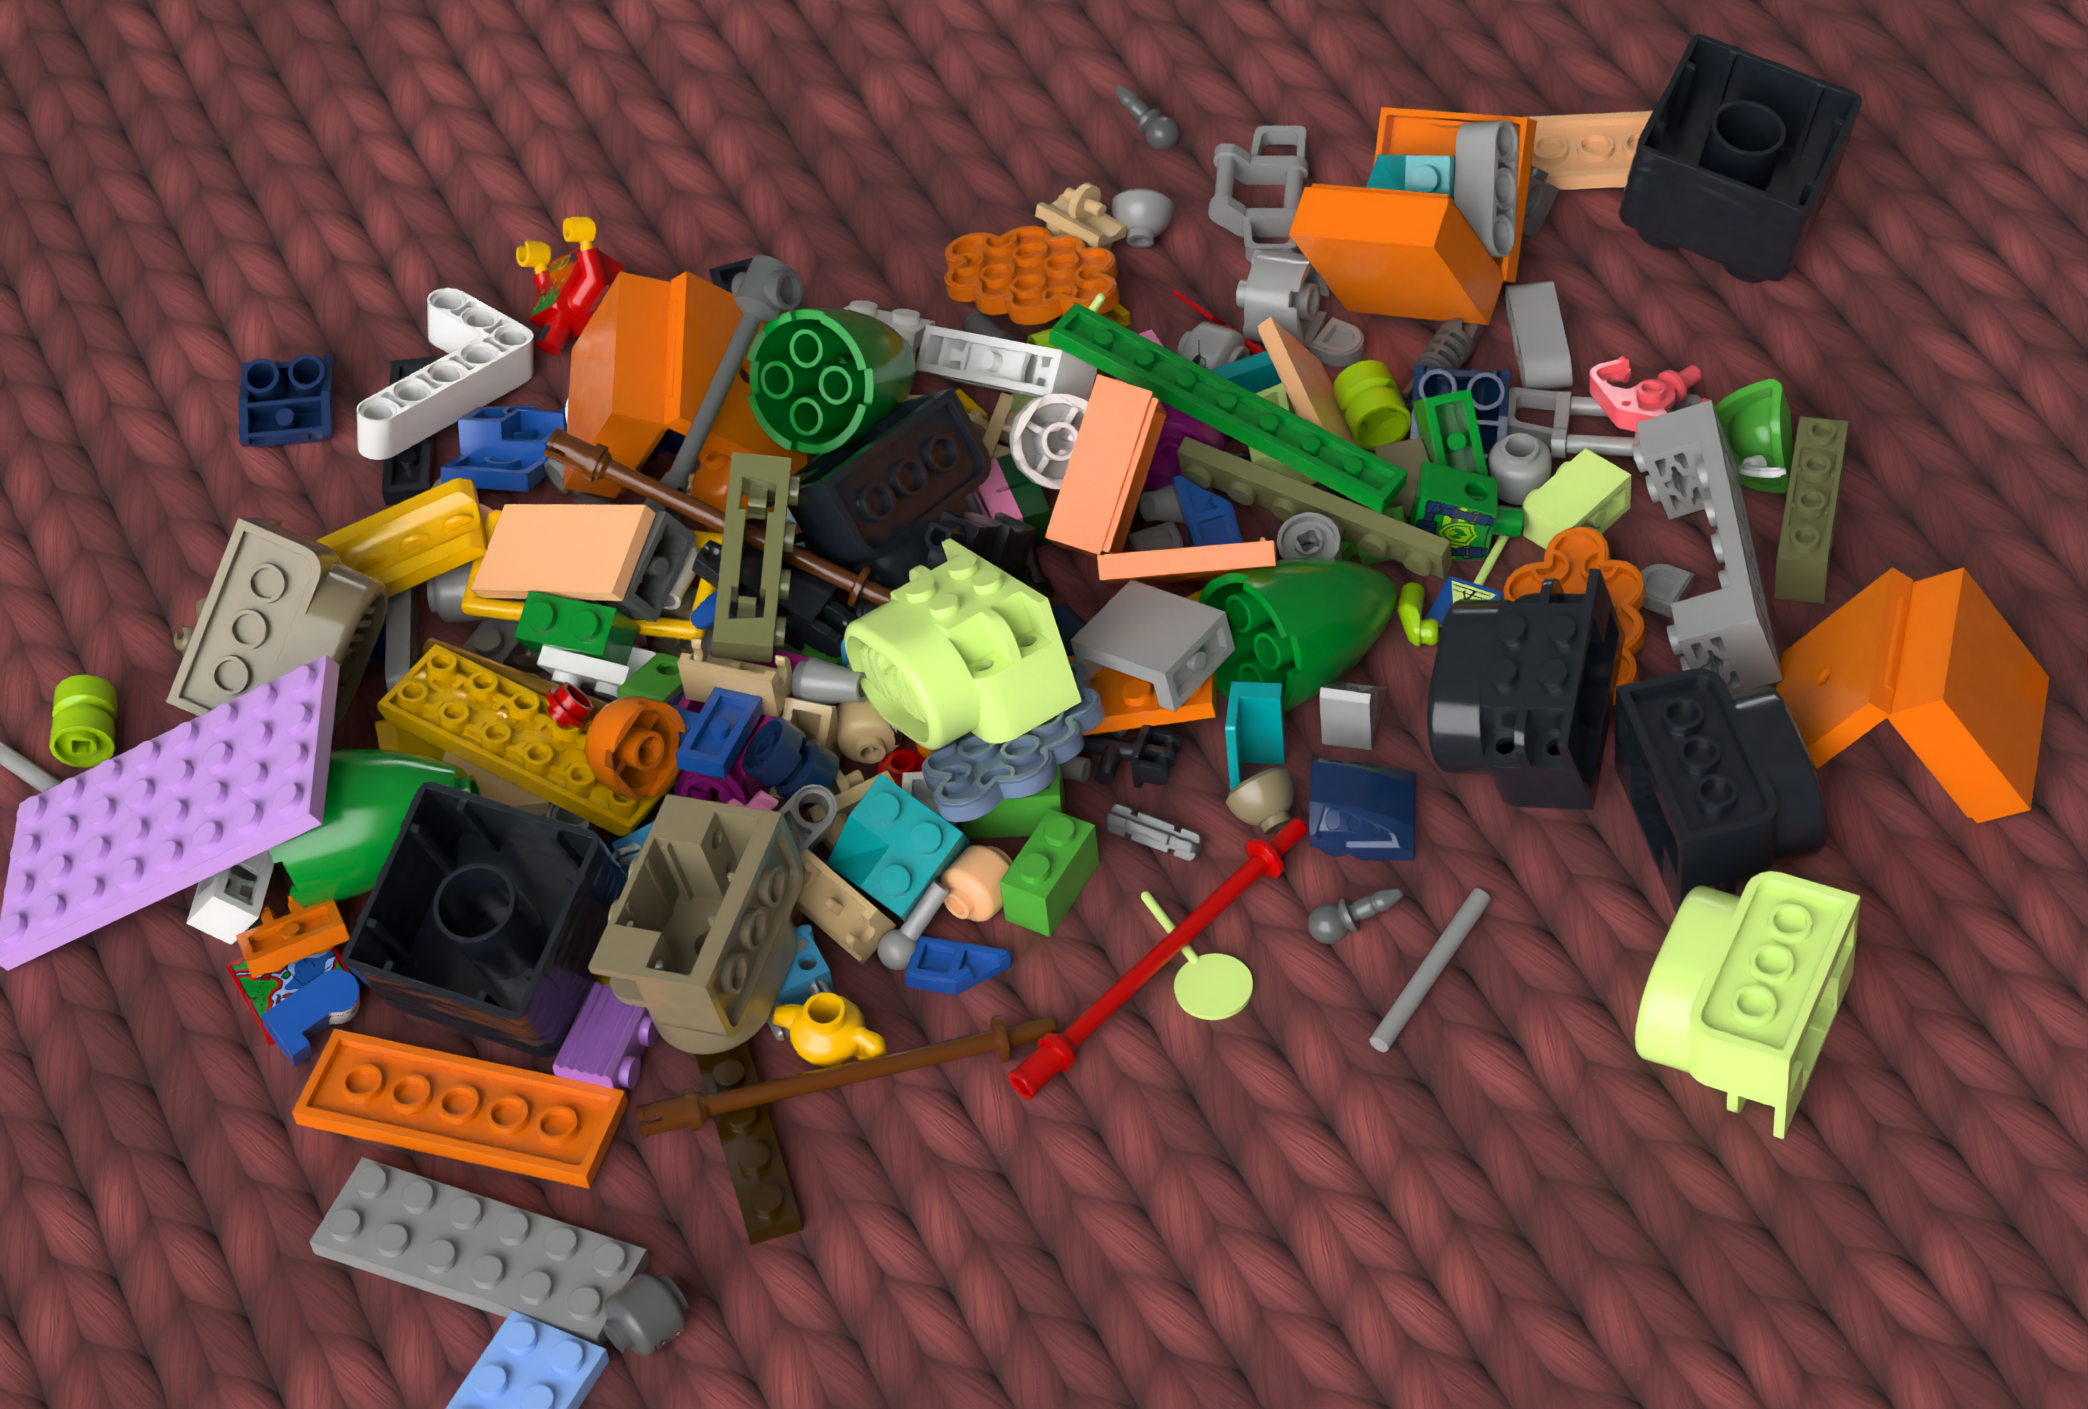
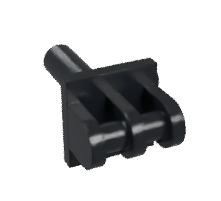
M1143 725L1136 742L1099 734L1082 736L1084 747L1081 752L1101 755L1094 773L1095 780L1100 784H1112L1121 761L1126 760L1131 761L1134 787L1141 788L1143 782L1164 785L1170 778L1171 773L1169 769L1174 767L1177 755L1175 753L1181 750L1183 738L1173 731L1154 728L1151 725Z

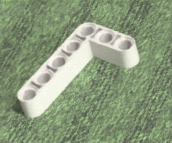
M443 288L430 293L427 298L428 338L433 345L449 354L358 404L356 416L359 453L364 457L375 460L391 458L455 423L459 418L477 407H483L528 382L534 374V336L532 331L528 327L458 289Z

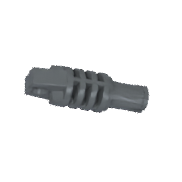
M1458 318L1447 320L1436 331L1422 351V354L1417 358L1415 364H1422L1427 367L1433 366L1435 368L1449 369L1450 367L1461 369L1473 353L1484 325L1463 323V320H1458ZM1414 376L1400 393L1409 412H1412Z

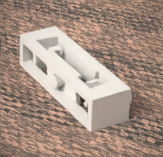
M928 324L925 326L916 362V370L954 382L1038 398L1044 394L1068 393L1085 399L1087 402H1089L1097 372L1096 367L1063 350Z
M269 849L200 881L186 924L232 945L237 940L235 935L245 932L259 918L275 864Z

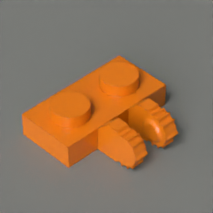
M290 895L287 897L291 913L276 919L274 911L269 908L268 904L262 906L260 917L263 925L235 935L252 978L265 973L277 972L290 963L315 953L327 952L336 945L348 941L350 937L335 901L319 903L305 908L299 905Z

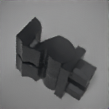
M942 511L939 521L929 523L924 538L927 548H930L925 567L933 570L948 561L942 542L951 538L1021 581L1022 575L1014 571L1024 570L1037 528L1002 512L995 513L994 519L972 512L956 514L952 511Z

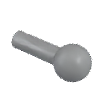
M933 880L901 928L890 930L881 937L877 953L883 965L892 970L907 969L911 956L916 950L918 938L949 895L950 890Z

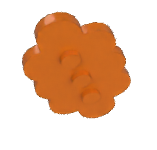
M1023 226L1010 230L1001 236L985 232L971 233L952 241L944 252L948 266L944 279L949 297L960 302H976L978 311L983 314L1001 315L1008 313L1010 320L1016 324L1038 325L1049 322L1062 314L1064 315L1075 303L1089 308L1098 293L1105 295V300L1097 311L1098 314L1102 315L1112 310L1120 299L1115 281L1118 269L1112 252L1099 247L1086 248L1084 240L1077 236L1060 235L1053 237L1051 231L1044 227Z
M1581 526L1565 529L1556 534L1548 543L1544 562L1525 564L1508 577L1503 589L1504 599L1514 602L1526 594L1540 593L1545 579H1558L1565 594H1585L1590 569H1600L1625 634L1616 686L1639 681V672L1634 655L1644 646L1647 637L1643 617L1638 612L1646 598L1643 576L1638 568L1631 563L1622 560H1611L1608 543L1600 532ZM1616 688L1612 705H1616Z

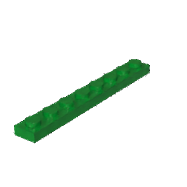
M1075 303L1050 329L1049 343L1127 384L1152 391L1160 401L1380 514L1383 513L1406 484L1407 471L1078 303Z

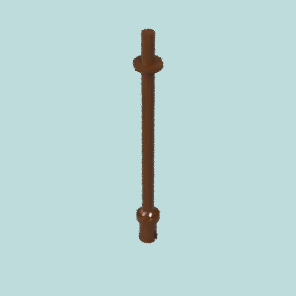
M558 427L551 434L547 442L550 448L547 447L545 449L544 457L552 458L583 473L582 478L591 483L595 479L606 478L717 531L724 532V511L614 461L611 453L608 452V446L601 443L594 446L564 432ZM746 522L744 543L764 552L766 531ZM796 545L793 546V553L783 552L782 561L850 592L848 605L853 608L857 606L861 598L878 606L891 601V592L893 590L870 580L873 567L866 565L859 574H856Z
M995 1015L991 1017V1030L710 1095L695 1092L693 1087L682 1090V1096L635 1105L637 1118L640 1120L660 1116L659 1119L639 1123L641 1135L645 1139L652 1135L690 1127L691 1132L702 1130V1124L706 1123L710 1116L992 1051L996 1052L1002 1063L1010 1061V1047L1036 1042L1045 1033H1057L1053 1017L1050 1016L1004 1027L1001 1016Z

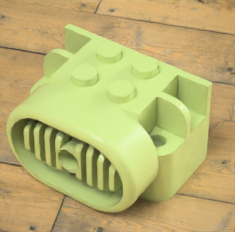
M951 538L942 542L947 562L933 570H929L922 565L909 571L910 582L892 591L891 601L852 621L845 630L844 642L849 663L854 672H865L867 678H862L859 685L870 703L890 725L928 750L940 749L969 732H972L988 743L1008 742L1082 702L1048 598Z
M1774 871L1759 873L1752 877L1741 897L1706 886L1693 888L1680 905L1653 964L1644 989L1635 1030V1047L1639 1056L1643 1059L1690 1073L1696 1081L1727 1092V1110L1740 1113L1747 1099L1775 1107L1773 1136L1784 1139L1853 976L1860 895Z

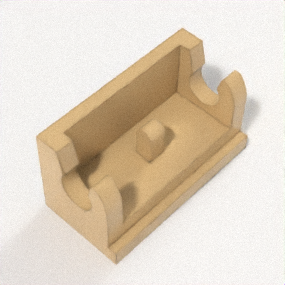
M692 638L691 645L694 656L682 652L677 662L686 699L706 703L713 689L719 687L760 696L763 703L762 715L780 716L784 708L785 697H789L792 691L793 674L790 660L787 656L776 655L775 664L777 668L726 658H716L708 654L707 645L704 640Z
M806 849L800 856L804 873L802 887L795 906L863 965L877 949L881 937L886 932L893 930L897 925L810 850Z

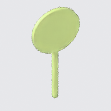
M1142 892L1141 899L1169 934L1176 926L1150 892ZM1189 944L1181 950L1188 959V962L1182 966L1176 975L1174 991L1177 1002L1187 1013L1201 1019L1219 1020L1235 1015L1248 1004L1253 993V979L1244 963L1232 956L1219 953L1198 956Z

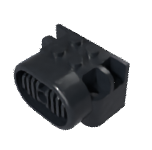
M953 387L898 403L888 414L874 424L871 432L864 436L863 439L838 450L824 454L821 453L792 474L800 476L798 505L787 506L797 523L795 526L794 544L807 541L814 554L856 574H859L866 565L873 567L871 581L896 590L910 582L909 571L918 565L925 566L930 548H927L924 538L929 523L939 521L942 511H952L956 514L972 512L989 517L975 489L989 477L991 458ZM767 500L766 508L775 506L774 501ZM842 589L848 599L850 592Z
M1590 569L1585 594H1565L1558 579H1545L1540 593L1526 594L1514 602L1510 600L1461 599L1450 606L1441 628L1427 703L1429 745L1433 759L1442 771L1452 774L1491 775L1501 799L1511 806L1594 810L1625 638L1600 569Z
M1703 668L1684 670L1616 686L1614 767L1676 914L1686 895L1697 886L1714 885L1716 890L1735 895L1737 879L1764 872L1771 865L1813 856L1822 851L1827 840L1828 822L1820 778L1785 699L1776 689L1764 686L1730 694L1720 675L1712 670Z

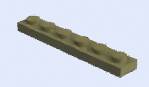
M1186 436L1177 450L1181 474L1188 481L1201 488H1209L1211 486L1226 492L1229 497L1242 505L1250 506L1256 504L1271 510L1277 518L1283 521H1287L1292 516L1304 512L1319 513L1330 518L1337 526L1341 539L1359 545L1360 549L1370 556L1376 558H1384L1386 556L1399 561L1408 570L1421 576L1431 574L1444 579L1452 565L1450 541Z

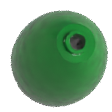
M809 308L789 311L781 314L778 320L768 322L759 331L751 344L747 359L751 361L750 387L753 395L747 396L756 421L774 442L789 451L798 450L811 454H824L860 441L871 432L875 423L888 414L898 403L904 402L907 399L916 376V361L908 342L891 326L870 315L839 308Z
M1332 558L1277 560L1276 567L1242 569L1213 579L1203 589L1198 602L1226 612L1235 646L1233 653L1217 668L1218 689L1229 699L1231 681L1282 683L1284 713L1308 702L1320 694L1321 687L1337 682L1351 671L1374 646L1384 632L1396 607L1397 591L1394 583L1377 569L1356 562Z
M383 749L333 750L330 752L323 824L270 848L269 851L273 863L283 862L286 871L294 883V886L290 888V895L299 905L305 908L332 900L338 903L367 893L374 888L378 874L400 832L401 823L405 819L419 787L424 782H435L481 796L477 780L472 775L468 776L460 767L413 753Z

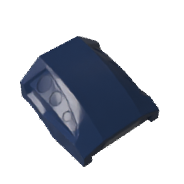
M305 354L298 356L292 362L280 363V361H275L273 363L268 359H256L249 363H242L241 389L238 399L239 440L242 447H271L313 443L334 438L333 383L334 367L336 366L334 356L323 355L322 361L320 357Z
M1415 364L1410 439L1420 438L1413 407L1414 401L1471 389L1485 461L1488 464L1491 448L1497 441L1507 436L1510 370L1476 371V369L1461 370L1450 367L1445 369Z
M1312 755L1309 799L1310 848H1320L1322 852L1330 856H1344L1348 854L1363 861H1414L1416 773L1403 768H1388L1357 761L1321 759L1318 755Z

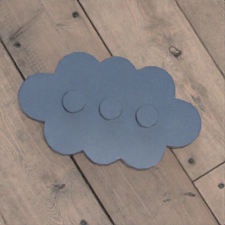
M1069 661L1082 702L1022 736L1004 743H988L972 732H969L946 746L934 750L927 756L922 764V773L927 787L934 792V802L939 815L944 820L951 822L970 821L991 812L1004 798H1023L1036 794L1054 781L1058 774L1057 765L1069 761L1082 751L1084 747L1082 735L1093 730L1102 722L1105 716L1100 694L1091 688L1086 667L1078 662Z

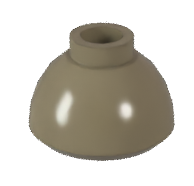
M1276 767L1246 779L1230 791L1226 800L1227 806L1238 819L1249 825L1261 827L1265 835L1279 831L1291 820L1289 811L1294 801L1295 788L1290 770Z

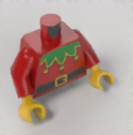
M573 216L564 219L563 235L565 241L580 242V247L552 261L549 269L547 266L551 258V249L546 243L527 240L525 246H519L516 250V259L519 266L534 267L536 273L533 276L538 296L529 315L530 321L542 328L536 345L541 350L552 355H560L566 342L581 335L620 271L623 272L625 268L624 265L600 251L598 247L595 248L592 242L596 235V225L588 217Z

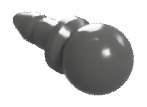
M1122 85L1116 86L1115 92L1121 104L1126 109H1129V113L1139 121L1136 129L1140 133H1145L1149 146L1154 149L1165 150L1174 147L1178 143L1180 129L1172 118L1162 116V110L1159 107L1151 110L1141 99H1138V95Z
M1401 889L1379 890L1373 896H1365L1354 901L1353 904L1350 903L1347 897L1341 898L1338 905L1334 903L1321 904L1314 908L1309 915V932L1318 942L1324 944L1339 942L1347 935L1348 930L1352 932L1360 930L1359 920L1363 921L1377 915L1378 911L1384 912L1391 908L1402 898L1403 892Z

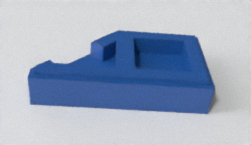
M1181 475L1170 478L1192 547L1244 543L1231 502L1197 486Z
M920 935L917 940L916 950L911 956L904 976L906 987L958 995L1011 968L1013 963L1012 952L1007 949Z

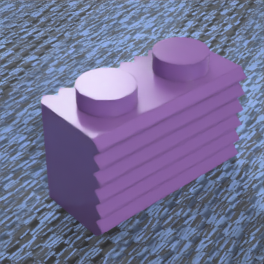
M597 981L592 983L587 997L552 1066L555 1076L624 1091L626 1088L632 1089L639 1078L641 1055L645 1053V1046L652 1047L659 1035L647 1008L623 1003L617 999L609 985H601Z

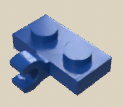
M715 687L700 713L688 711L677 705H670L678 710L686 730V735L679 732V749L676 753L678 769L725 779L763 713L762 697Z

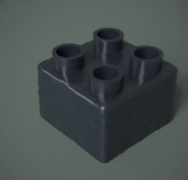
M1694 35L1638 139L1636 152L1632 159L1622 202L1619 207L1618 214L1624 225L1637 230L1639 236L1649 245L1660 249L1680 247L1722 263L1728 273L1741 281L1759 283L1766 280L1773 282L1784 280L1792 271L1798 255L1835 182L1845 149L1851 138L1856 117L1862 105V97L1847 88L1820 78L1817 79L1707 35Z
M424 782L417 790L410 804L405 819L401 823L400 832L378 874L372 893L363 912L356 921L357 924L343 950L342 961L346 967L350 968L353 974L358 976L384 1002L400 1012L457 1029L538 1057L555 1056L559 1053L596 977V974L590 972L588 966L608 924L610 907L616 899L620 898L628 877L607 849L603 840L597 833L591 830L523 811L457 788L435 782Z

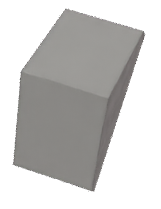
M1337 681L1321 687L1319 698L1322 744L1372 750L1386 698L1387 687Z

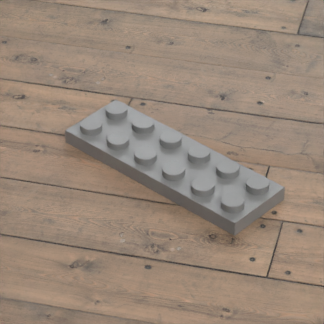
M363 1157L310 1240L312 1250L316 1255L505 1318L514 1310L600 1347L603 1346L607 1339L603 1326L609 1322L605 1312L606 1300L635 1276L644 1273L650 1263L647 1249Z

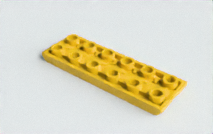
M463 478L450 480L317 540V542L334 550L340 558L342 565L383 582L388 591V598L482 557L488 548L476 486L472 480Z
M437 644L377 703L378 711L389 723L617 836H626L632 833L650 813L658 800L674 786L678 774L682 771V769H679L672 783L655 797L645 795L640 798L641 800H631L618 795L597 781L586 762L585 742L587 731L593 721L592 719L583 729L573 725L570 728H565L557 723L549 714L547 708L550 704L546 697Z

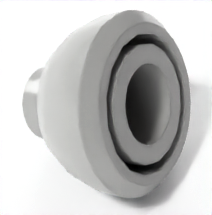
M1129 189L1121 192L1112 200L1113 218L1128 225L1126 241L1130 246L1137 248H1147L1153 245L1154 238L1161 235L1169 226L1175 209L1174 203L1166 195L1151 189Z

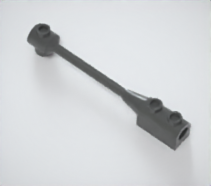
M755 255L747 272H740L733 278L731 289L735 297L734 303L743 315L670 471L666 472L660 480L661 483L685 494L688 489L689 475L760 322L778 320L783 309H794L801 302L803 296L801 277L790 266L773 257ZM647 498L642 505H647L656 515L623 601H596L602 606L617 608L628 618L657 622L697 535L680 523L681 513Z

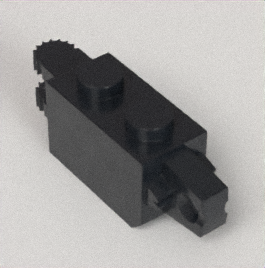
M709 540L697 554L692 571L718 589L722 545ZM747 545L743 550L738 598L739 596L757 597L755 618L764 617L765 605H760L764 552ZM782 561L781 569L791 570L788 600L778 599L777 616L786 617L784 643L800 652L808 645L831 658L835 657L837 659V657H841V644L844 639L845 630L852 621L858 619L857 614H853V611H848L846 607L834 601L838 589L837 586ZM731 602L730 613L737 617L738 603Z

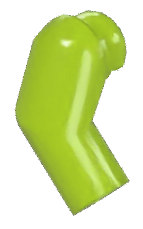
M1411 582L1401 588L1397 609L1398 615L1410 643L1420 648L1421 644L1433 646L1439 641V622L1434 618L1422 619L1425 591L1418 583Z

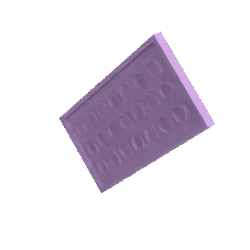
M326 654L306 665L298 666L293 671L267 684L259 685L254 690L230 702L220 704L215 709L197 718L183 722L162 735L149 741H144L129 751L112 759H107L98 766L75 777L68 778L61 784L21 802L17 811V822L13 846L10 852L11 858L0 917V966L7 971L322 825L340 665Z

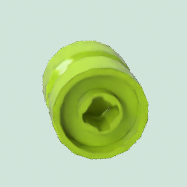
M1375 360L1360 361L1348 366L1338 375L1334 381L1333 393L1341 412L1345 415L1350 432L1360 447L1374 450L1376 446L1396 443L1405 437L1411 426V415L1402 395L1399 393L1389 368L1385 364Z
M84 674L71 676L62 680L56 686L49 747L52 755L60 762L72 767L88 768L96 767L113 756L116 737L114 725L117 719L119 696L116 688L109 681L98 676Z

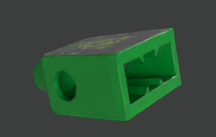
M1422 461L1408 524L1449 540L1452 560L1481 561L1487 557L1492 535L1520 538L1523 525V509L1497 506L1498 482L1493 477Z

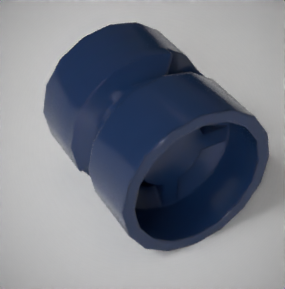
M776 717L762 726L753 737L743 757L742 767L745 773L764 786L770 788L775 786L777 795L788 801L799 789L807 785H821L829 790L839 770V759L836 754L815 740L807 741L805 733L782 717ZM806 803L799 809L806 810L816 803Z

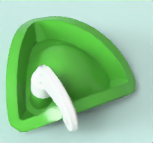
M1767 379L1731 393L1715 406V409L1736 459L1741 484L1763 492L1785 493L1788 491L1794 454L1791 413L1781 383L1775 379Z

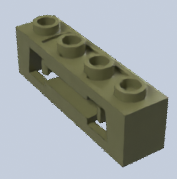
M1799 416L1777 553L1774 598L1824 604L1846 461L1849 421Z
M732 452L712 638V657L772 663L774 646L784 647L786 617L777 616L778 599L788 600L791 570L781 569L783 552L793 553L796 523L786 522L787 506L798 505L800 476L791 475L792 458ZM742 494L749 496L747 518L765 520L767 500L775 502L774 512H768L760 587V605H765L764 617L755 618L757 597L739 596L738 598L746 525V510L740 509ZM731 602L738 603L737 618L729 619Z

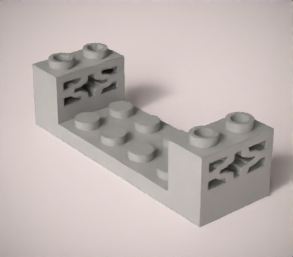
M1712 400L1637 422L1639 443L1633 444L1632 450L1639 472L1648 471L1650 474L1646 475L1645 479L1653 504L1662 502L1669 520L1705 509L1711 527H1718L1716 533L1711 535L1717 561L1719 564L1725 562L1724 570L1718 572L1722 589L1671 603L1674 624L1667 626V633L1674 655L1684 654V656L1680 657L1682 670L1696 668L1712 670L1721 676L1730 694L1783 681L1737 462Z

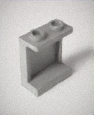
M1130 580L1070 640L1076 662L1086 667L1089 679L1105 666L1153 683L1159 706L1174 712L1235 650L1225 611L1134 580Z

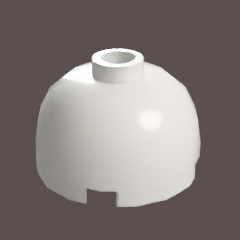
M1068 393L1044 394L1028 402L1015 416L1009 433L1010 453L1019 471L1031 482L1049 489H1061L1088 405L1085 399Z

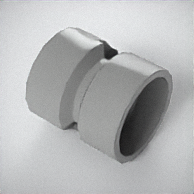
M1312 512L1294 515L1285 521L1278 531L1276 545L1279 560L1294 558H1332L1343 560L1341 537L1338 528L1330 518Z

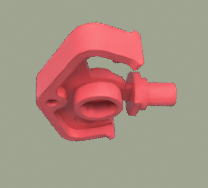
M1624 355L1617 360L1598 364L1591 368L1589 372L1591 396L1615 426L1637 432V422L1671 412V407L1675 403L1680 404L1686 399L1688 388L1700 382L1702 378L1700 370L1696 366L1690 365L1679 372L1665 370L1658 375L1657 380H1644L1630 389L1611 386L1610 384L1618 382L1627 383L1631 376L1629 359ZM1702 398L1701 403L1709 401L1710 399Z

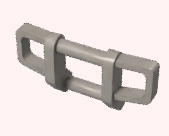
M1259 126L1255 130L1250 153L1234 143H1221L1215 148L1214 164L1217 167L1215 195L1209 201L1208 215L1213 222L1239 237H1244L1245 257L1250 262H1252L1253 253L1256 249L1298 253L1299 247L1289 236V232L1302 196L1303 183L1308 179L1309 164L1306 160L1307 136L1304 126ZM1267 145L1297 146V156H1261L1263 148ZM1234 179L1246 185H1285L1283 208H1245L1244 204L1232 198ZM1252 237H1290L1289 241L1284 244H1258L1252 240Z
M1513 387L1509 390L1507 436L1515 433H1527L1539 438L1548 447H1551L1552 458H1566L1567 454H1579L1587 448L1597 455L1633 456V461H1635L1632 445L1639 443L1638 432H1635V437L1569 434L1571 415L1608 417L1593 397L1572 396L1571 391L1555 392ZM1694 394L1687 395L1683 402L1680 404L1675 403L1671 407V412L1701 403L1700 396ZM1525 407L1555 411L1554 427L1549 428L1518 421L1516 419L1517 410Z

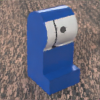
M331 969L322 973L262 1014L264 1028L293 1067H296L311 1056V1047L308 1042L311 1038L329 1027V1025L343 1024L357 1014L360 1007L358 982L347 971Z

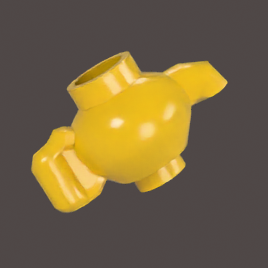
M822 992L810 997L803 1005L780 1004L774 1010L773 1024L790 1030V1040L801 1058L812 1065L828 1067L839 1065L853 1056L863 1060L887 1054L885 1039L878 1033L866 1029L864 1015L858 1006L843 996Z

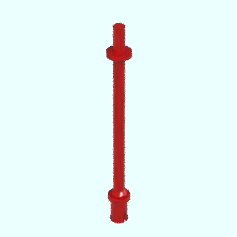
M1293 817L1268 842L1252 838L1245 846L1249 859L1067 1029L1061 1034L1045 1033L1038 1040V1048L1015 1070L1010 1071L1008 1074V1080L1014 1090L1022 1097L1031 1100L1058 1072H1067L1076 1063L1075 1049L1262 874L1267 877L1278 878L1284 872V863L1280 858L1308 832L1305 823L1299 818Z

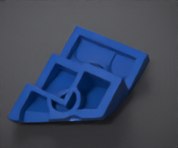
M534 404L509 407H477L458 419L460 456L440 467L441 484L455 478L472 480L476 488L529 492L547 475L544 464L548 461V458L544 457V451L547 447H550L547 445L551 434L557 427L567 432L566 406L558 411L538 410Z

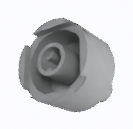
M1256 249L1254 251L1248 279L1240 280L1236 291V304L1238 307L1244 308L1243 335L1251 341L1263 343L1258 332V325L1270 316L1305 347H1309L1323 329L1327 312L1319 311L1320 296L1329 297V287L1304 254Z

